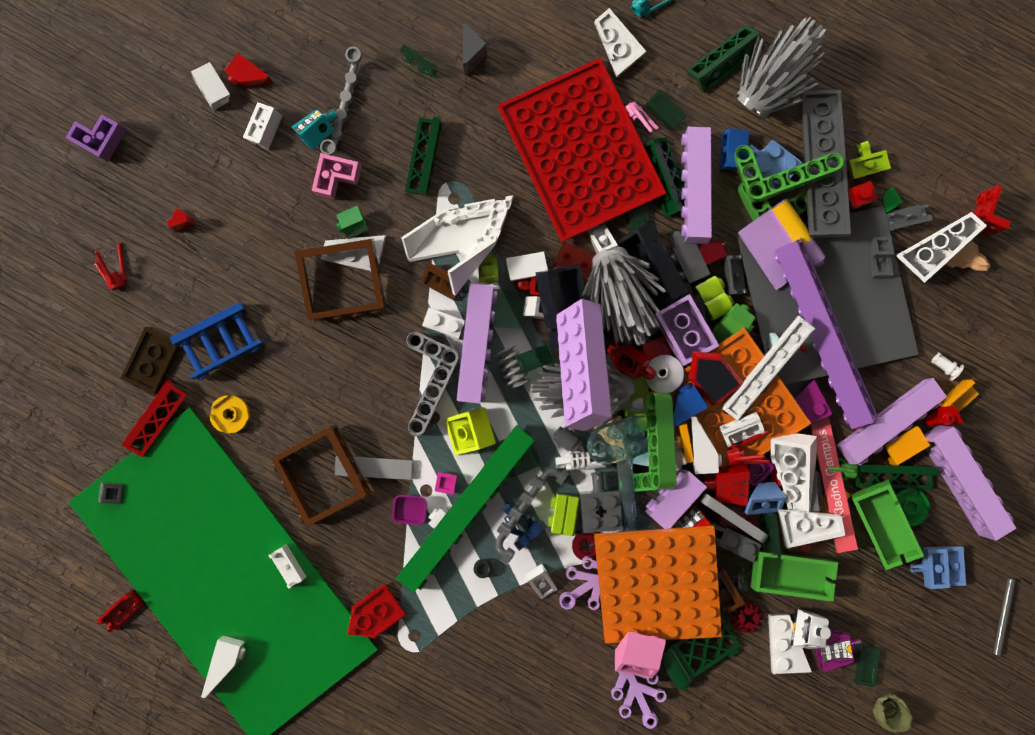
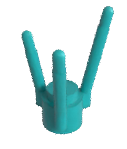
M634 0L631 9L638 17L641 18L644 15L646 18L650 13L673 0H665L650 9L649 6L651 4L648 0Z

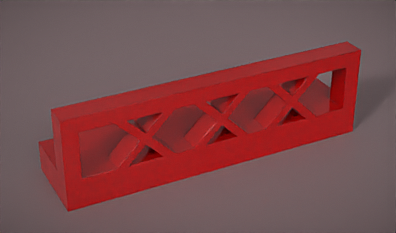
M167 379L126 436L122 446L143 457L187 393L174 386L173 381ZM170 390L181 395L177 401L168 403L167 394ZM166 406L167 416L157 418V408ZM155 422L157 430L154 433L146 434L144 426L147 423ZM144 438L145 446L142 451L132 446L135 439Z

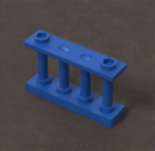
M241 302L170 337L173 345H180V347L184 348L196 372L189 375L191 379L201 381L209 377L208 373L249 352L253 354L261 350L260 346L264 345V342L260 339L254 340L242 317L243 313L247 310ZM230 319L237 322L248 343L247 346L240 350L237 349L225 327L226 321ZM213 328L219 330L231 353L220 359L207 335L209 334L208 331ZM195 337L201 338L213 361L212 364L205 368L202 367L190 344L191 339Z

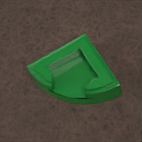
M890 187L884 193L882 206L885 208V213L903 203L893 187Z

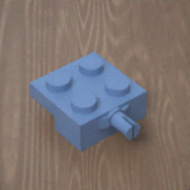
M773 139L761 151L752 144L749 146L754 153L762 178L772 176L803 163ZM746 171V173L749 176H751L752 178L755 177L754 171ZM773 181L770 183L773 189H779L781 187V184L778 181Z
M963 546L922 548L924 555L922 564L910 565L912 573L923 572L924 586L929 589L966 586Z

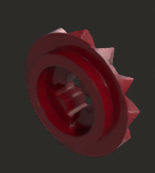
M581 531L575 535L572 541V550L578 559L582 560L585 556H590L593 560L596 559L595 544L590 546V553L585 548H582L585 541L584 538L589 543H595V532L583 533Z
M744 602L745 605L734 610L732 616L733 623L738 630L744 633H754V631L760 629L761 624L764 622L763 612L755 603ZM743 612L748 615L753 614L751 618L754 622H744L746 618L744 617L745 615L743 614Z

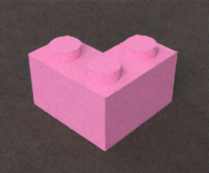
M320 153L312 192L317 196L335 200L339 181L358 185L362 169L361 165L356 161Z

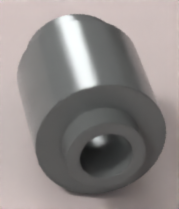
M560 426L553 434L555 436L554 441L566 451L574 453L583 441L579 439L580 436L575 432L568 430L569 428L565 426L562 428Z

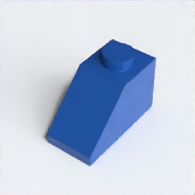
M694 384L684 385L676 395L673 407L674 427L708 408Z

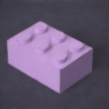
M690 294L660 311L661 313L657 312L654 314L662 334L682 366L692 362L693 351L708 353L719 346Z
M685 469L677 470L675 488L659 491L660 495L656 499L652 498L647 503L645 512L664 529H670L707 487L691 472Z

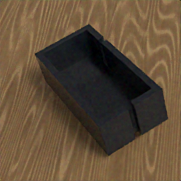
M654 222L635 229L616 241L618 247L626 249L630 256L650 264L648 265L650 268H642L656 276L659 281L655 282L664 288L666 292H662L647 280L648 284L657 291L658 296H656L640 280L639 282L654 304L659 307L688 291L663 241H659L661 237Z
M580 264L565 265L535 272L546 328H550V331L547 332L550 349H559L556 315L580 299L587 300L586 295L582 296L585 286Z

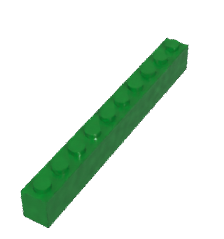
M518 425L513 428L398 574L396 579L413 593L417 588L421 590L427 583L425 578L429 573L433 575L439 568L437 563L440 559L445 560L451 553L449 549L451 545L459 543L463 537L462 531L465 528L469 530L475 522L473 517L485 510L487 507L485 502L488 498L493 499L499 492L497 487L501 482L503 484L507 482L511 476L509 474L513 467L517 469L522 463V455L525 452L529 454L535 446L533 441L535 439Z

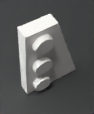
M610 8L595 20V26L617 78L645 55L646 50Z
M386 236L327 240L324 246L374 238L378 263L380 264ZM367 247L321 255V260L371 272Z
M778 509L786 548L845 536L843 521L840 515Z
M788 613L768 614L771 672L773 674L812 672L803 649L790 645L793 629L790 615Z

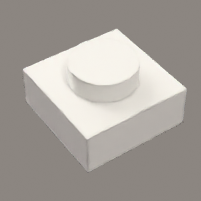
M442 506L439 510L435 508L428 517L431 519L428 524L435 528L447 513V510Z

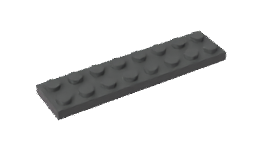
M841 90L806 91L801 94L803 99L801 110L805 163L831 153L840 154L844 161L838 173L806 185L809 237H849L851 229ZM835 160L828 161V165L831 168L838 167V163ZM816 167L809 168L810 174H819Z

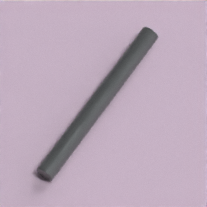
M1007 578L993 654L999 656L1002 655L1016 582L1015 579Z

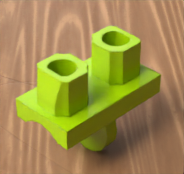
M492 250L478 266L479 283L490 285L499 281L497 257H493Z

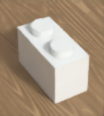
M428 308L422 326L460 340L466 321Z

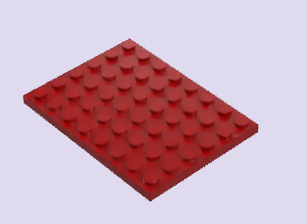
M601 58L497 105L561 243L666 195V191Z

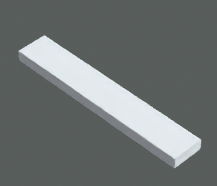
M798 315L743 381L742 386L722 406V409L738 421L815 328Z

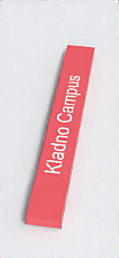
M828 416L809 425L811 435L817 436L816 459L828 514H837L842 517L845 536L834 538L836 552L841 553L858 550L842 474L841 472L827 469L828 467H840Z

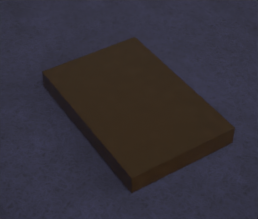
M145 327L120 378L157 395L180 345H173L170 337Z

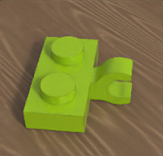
M868 141L857 145V151L861 157L847 161L852 180L891 169L887 151L884 150L871 154Z

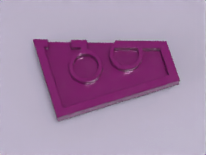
M815 380L794 398L811 424L832 415Z

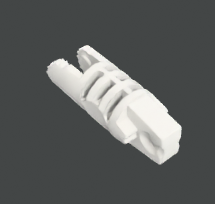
M604 451L568 453L564 457H557L555 459L556 468H566V471L605 468L606 464L604 461L590 462V459L605 456Z

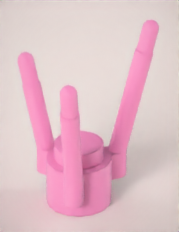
M636 101L625 107L633 122L640 119L649 132H653L647 121L656 130L659 129L654 121L643 111L641 106H638Z

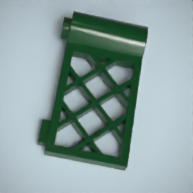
M721 614L722 637H719L718 646L709 645V638L705 639V643L695 642L696 638H694L692 641L689 639H679L673 644L664 647L661 664L677 689L685 690L692 685L693 678L727 655L731 658L739 652L740 644ZM723 636L731 638L734 644L729 648L721 647ZM684 642L691 643L689 654L682 653L678 646ZM695 644L704 646L702 657L693 655ZM708 647L717 649L716 657L713 659L706 658ZM692 658L701 660L700 667L695 671L690 667Z

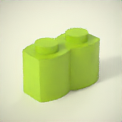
M716 276L693 287L695 294L703 299L705 312L711 321L726 314L734 305L732 297L724 292L723 288H725L722 279Z

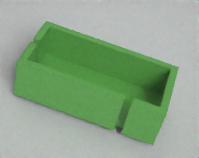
M889 480L851 494L885 570L902 565L901 554H904L907 563L924 557Z
M759 549L753 562L750 587L758 592L833 602L835 584L826 580V576L836 580L838 562L828 558L777 551L775 553Z

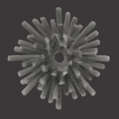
M811 17L807 21L804 18L797 28L796 25H791L779 43L787 23L786 20L784 21L773 43L764 55L755 75L754 72L764 43L763 39L760 41L761 37L759 35L748 71L749 56L746 54L744 57L740 90L736 93L735 97L749 110L759 113L758 116L764 120L772 112L802 102L803 99L801 97L791 101L788 100L819 85L815 83L807 87L806 85L815 80L811 78L783 95L806 78L807 73L827 54V52H823L790 81L813 59L814 54L821 47L818 45L826 37V34H824L826 29H822V25H819L810 36L808 35V32L816 24L815 20L811 21Z
M615 246L616 249L609 251L603 249L592 259V272L582 296L587 293L588 297L591 294L590 301L598 304L601 287L603 329L606 327V317L607 331L610 330L611 317L616 342H619L617 328L622 343L624 341L622 332L629 341L631 340L628 328L630 327L636 344H645L646 340L643 335L645 330L647 335L651 337L648 327L651 328V325L652 327H659V323L648 304L653 311L661 312L639 280L656 296H658L657 291L648 284L647 280L662 292L666 291L655 282L659 281L656 276L642 268H650L648 266L650 265L649 263L630 256L627 250L622 247Z
M606 360L611 416H614L619 410H627L632 404L629 401L631 394H634V384L631 376H627L625 372H620ZM555 364L556 367L543 366L545 369L561 372L560 364ZM539 372L540 375L546 376L542 377V379H537L538 383L554 384H531L530 391L532 393H539L540 397H546L534 398L533 401L552 404L542 405L538 408L540 410L558 409L550 418L564 416L561 374ZM606 420V421H604V422L598 424V425H599V428H600L603 424H605L608 420Z

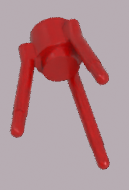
M117 243L121 274H118V272L110 273L99 252L95 251L100 265L98 262H95L94 265L105 280L110 291L124 287V281L128 280L125 275L121 243Z
M766 430L764 434L760 433L738 444H733L731 446L732 449L727 450L730 465L770 463V460H762L765 458V455L744 456L743 449L739 450L740 447L769 434V431Z

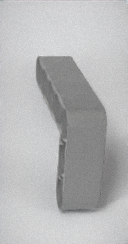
M412 332L407 336V345L411 349L438 361L408 425L409 432L412 435L419 436L427 430L460 357L454 349L423 334ZM414 336H419L421 339V343L418 346L411 344V339ZM431 344L438 346V352L434 355L428 351ZM449 352H453L456 355V359L452 363H448L445 358ZM441 369L447 371V378L445 380H440L437 377V373ZM432 387L439 389V395L436 398L431 397L429 394V390ZM424 404H428L431 407V412L428 415H424L421 412V407ZM418 421L422 424L421 432L414 431V422Z

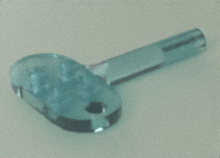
M642 415L597 427L591 433L587 443L588 454L594 461L602 465L617 463L623 532L638 531L633 460L637 456L648 452V436L645 437L647 417ZM600 443V449L595 452L596 444Z

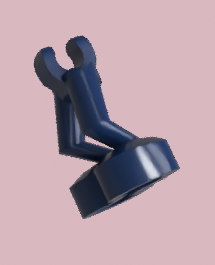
M506 504L503 507L504 512L507 514L504 518L506 524L510 520L508 514L513 508L510 504ZM524 512L521 519L526 521L528 531L518 530L515 525L511 534L518 536L513 544L518 551L547 528V525L542 520L533 523L532 517Z

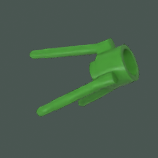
M839 457L838 461L842 463L839 464L840 467L827 468L830 471L841 472L842 479L846 481L848 478H856L858 473L857 464H849L846 459Z

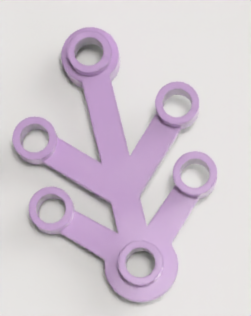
M585 556L582 559V565L585 569H597V561L593 560L592 557ZM590 560L591 564L585 565V561ZM575 567L567 568L566 575L568 579H580L587 582L572 592L562 593L559 597L561 607L564 609L573 608L575 599L593 588L592 595L587 603L591 610L598 609L600 605L598 574L577 571ZM575 571L576 573L575 575L570 576L569 572ZM565 597H570L569 601H564L563 599ZM592 601L597 602L594 606L590 605Z
M618 672V680L615 687L611 690L612 698L614 700H621L623 697L622 688L626 679H628L630 684L624 703L619 708L620 716L623 718L630 717V707L634 697H636L643 712L642 721L644 726L649 729L655 728L658 724L657 715L650 711L642 693L655 697L658 702H664L666 700L665 691L637 682L632 674ZM657 673L655 674V679L652 681L649 680V678L643 677L646 678L648 683L650 684H656L658 682ZM620 691L621 693L619 696H614V692ZM663 693L664 695L662 698H658L657 694ZM628 709L629 711L627 714H623L622 710ZM652 718L654 719V722L652 724H648V719Z

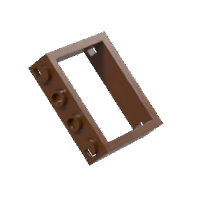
M374 238L295 251L308 320L314 319V323L326 321L325 317L331 316L333 320L344 318V314L349 313L352 316L363 315V311L370 310V313L382 312L381 308L386 307ZM367 247L377 303L314 313L304 258Z
M337 425L330 426L271 458L274 470L281 477L282 486L288 490L290 501L293 506L297 507L299 518L306 527L372 493ZM327 436L357 494L313 517L284 458Z

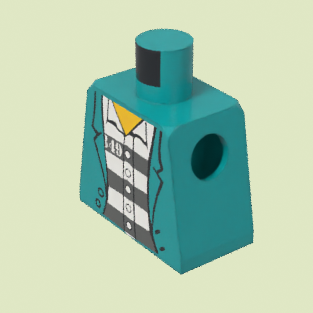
M332 108L324 114L314 110L294 124L292 128L300 139L313 150L334 131L330 123L337 119L338 115Z

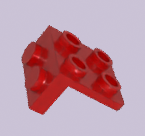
M1000 185L980 193L976 199L977 206L972 213L987 225L979 232L980 235L990 236L1009 229L1011 221L993 215L1002 190Z

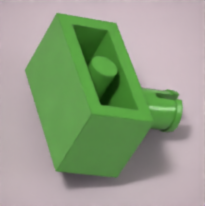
M736 303L714 327L712 334L715 339L721 343L742 328H745L749 333L754 327L752 322L755 319V316L750 313V308L747 305Z

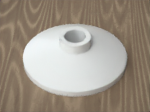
M660 355L651 360L649 366L655 369L657 374L652 380L646 379L648 386L657 393H671L678 389L684 379L682 364L670 355ZM662 370H666L665 376H660Z

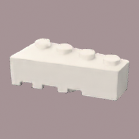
M971 212L899 253L896 257L925 283L987 225Z

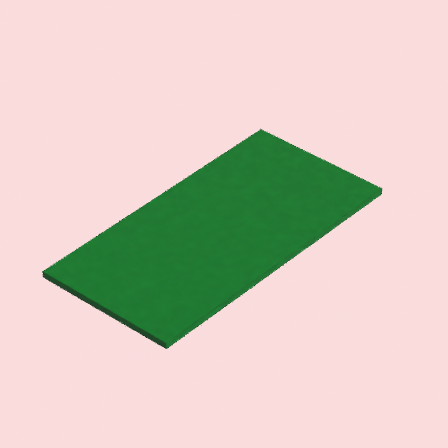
M189 407L160 431L143 457L133 452L68 502L205 681L217 640L224 635L245 641L244 648L246 652L243 660H240L213 691L247 735L272 734L378 650V647L371 638L347 634L351 612L192 407ZM144 442L141 446H139L137 449H139L140 451H142V449H143L144 446H145V442ZM100 482L123 484L121 504L100 503L98 501ZM286 544L306 575L304 580L289 589L272 558L270 559L268 556Z

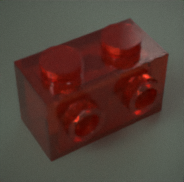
M564 241L553 264L556 267L580 264L583 280L587 281L592 272V259L594 256Z

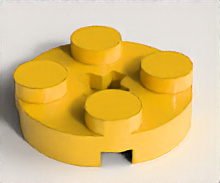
M235 395L222 396L211 407L210 421L214 428L220 432H239L247 425L251 418L247 403ZM228 409L234 411L233 419L226 418V411Z

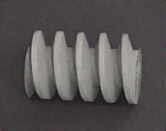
M513 346L498 352L495 357L502 358L498 365H505L501 372H508L504 376V379H510L507 387L513 386L515 388L531 380L524 379L528 372H521L525 365L518 364L522 358L515 357L519 350L513 351L512 349L515 347Z

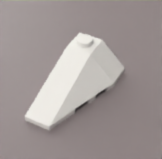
M796 433L771 439V460L778 473L776 475L778 480L781 481L788 510L810 512L817 455V436Z

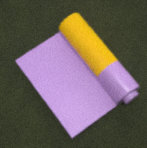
M788 198L737 232L775 290H778L787 283L783 277L784 270L775 258V249L802 238L814 268L824 263L823 259L826 257L815 239L809 237V230Z

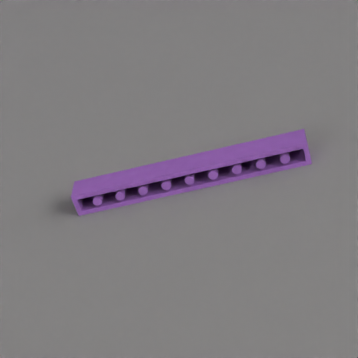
M800 238L775 249V258L784 270L783 277L790 284L791 296L799 305L798 312L800 316L804 317L805 321L815 328L810 334L814 341L813 347L822 359L821 366L823 370L828 373L829 385L836 392V401L839 406H842L845 422L850 425L851 429L874 423L878 417L803 239Z

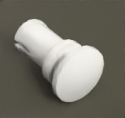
M940 352L931 361L944 370L946 375H951V381L956 379L964 369V365L958 367L956 362H951Z

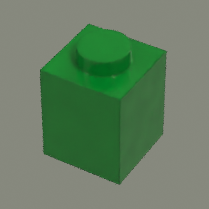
M358 206L336 214L339 221L336 223L338 230L341 234L344 233L347 239L369 230Z

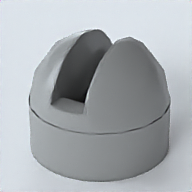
M643 398L633 400L630 405L631 411L636 414H644Z

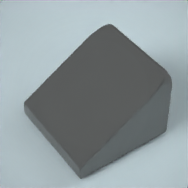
M100 482L98 501L100 503L121 504L123 484Z

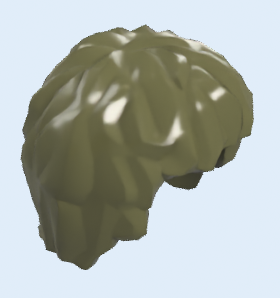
M895 694L883 695L874 705V717L882 728L894 733L905 732L910 729L913 721L912 714L907 704Z

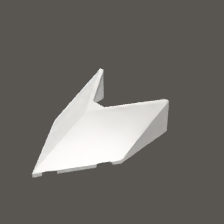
M513 195L507 196L505 200L495 201V199L465 204V208L453 210V207L445 208L401 237L407 260L412 262L461 253L466 258L448 270L452 292L456 295L496 245L513 201Z

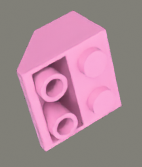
M628 632L615 649V671L653 678L660 668L666 643L665 639L658 638L657 636L641 635L638 632Z

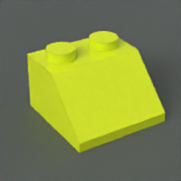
M485 407L444 419L454 455L496 444Z

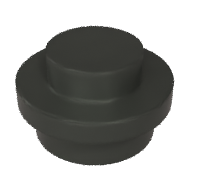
M487 559L477 560L473 568L474 573L479 578L489 577L493 570L492 563Z

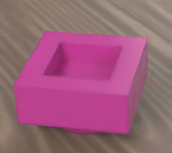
M438 472L435 492L454 495L457 475Z

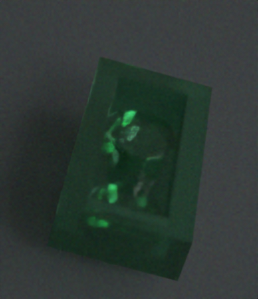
M403 44L400 49L402 60L408 65L414 64L417 66L418 71L423 75L427 76L429 74L434 77L437 72L436 65Z
M649 203L629 212L628 234L648 224Z

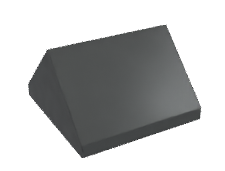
M463 24L464 74L469 75L487 57L486 43L467 24Z

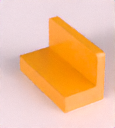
M962 380L946 395L947 397L941 401L942 404L939 407L955 405L956 409L960 412L979 395L972 387L975 382L973 380Z
M918 426L911 428L898 436L896 440L884 445L890 455L887 457L890 465H899L930 446Z

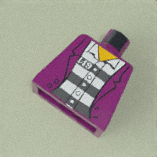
M830 630L831 635L826 639V646L824 648H816L819 668L827 672L853 663V652L863 649L861 640H851L850 635L845 631Z

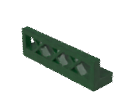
M745 25L686 70L687 74L697 81L700 91L705 93L744 63L746 54L749 56V59L752 57L758 35L761 37V34ZM746 33L750 34L745 38H741ZM735 45V46L732 47L731 49H726V48L729 47V46ZM714 57H719L716 60L710 61ZM704 68V69H703L701 72H699V73H696V72H695V71H697L698 69Z
M433 116V119L419 117L405 188L406 193L428 197L442 125L440 117ZM423 123L431 125L430 133L426 136L421 131ZM426 141L428 144L427 150L421 154L418 150V145ZM422 159L424 161L423 170L418 173L414 166L417 161ZM418 177L420 179L419 190L411 189V181Z
M667 137L652 139L643 144L666 191V195L658 198L664 216L667 218L682 211L680 198L682 188H685V185L681 180V174ZM660 143H662L664 151L661 149Z
M857 464L858 473L856 478H854V486L871 487L881 483L877 478L881 473H887L891 477L889 482L892 488L933 489V475H939V467ZM860 472H868L872 478L866 483L860 482ZM900 474H906L910 479L905 484H901L896 478ZM920 474L927 475V485H920L916 478Z

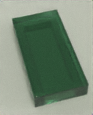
M661 89L646 102V105L671 130L686 118V115Z
M547 344L515 356L522 374L554 362Z
M862 645L863 649L858 651L854 683L875 687L881 649L879 647Z

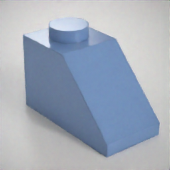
M776 482L758 483L749 499L745 513L750 515L778 512V509H782L786 496Z

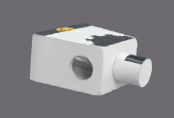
M795 608L790 645L806 649L824 648L826 646V639L831 635L828 628V619L817 613Z

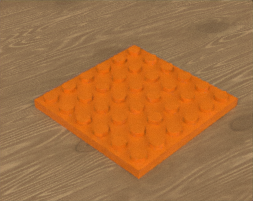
M745 328L740 329L721 342L718 347L708 352L721 353L742 381L747 378L764 357ZM691 363L683 368L684 379L680 387L669 393L672 397L673 407L676 395L680 392L679 389L684 385L693 384L688 377ZM778 375L773 378L741 416L744 417L757 412L764 430H768L769 434L740 447L739 450L743 449L744 456L763 455L771 450L772 438L796 434L811 424ZM651 389L648 393H646V396H647L649 393H657V392H655V391H653V390ZM700 392L708 408L697 413L696 416L715 446L718 455H721L722 466L718 467L733 466L730 465L727 450L732 449V447L727 446L719 427L736 420L722 409V406L733 393L718 404L711 406ZM689 418L686 420L692 448L691 419ZM679 425L674 427V435L676 437L681 436ZM714 473L703 474L706 479H714Z
M714 526L594 534L605 643H620L628 632H638L646 636H657L665 640L722 637Z

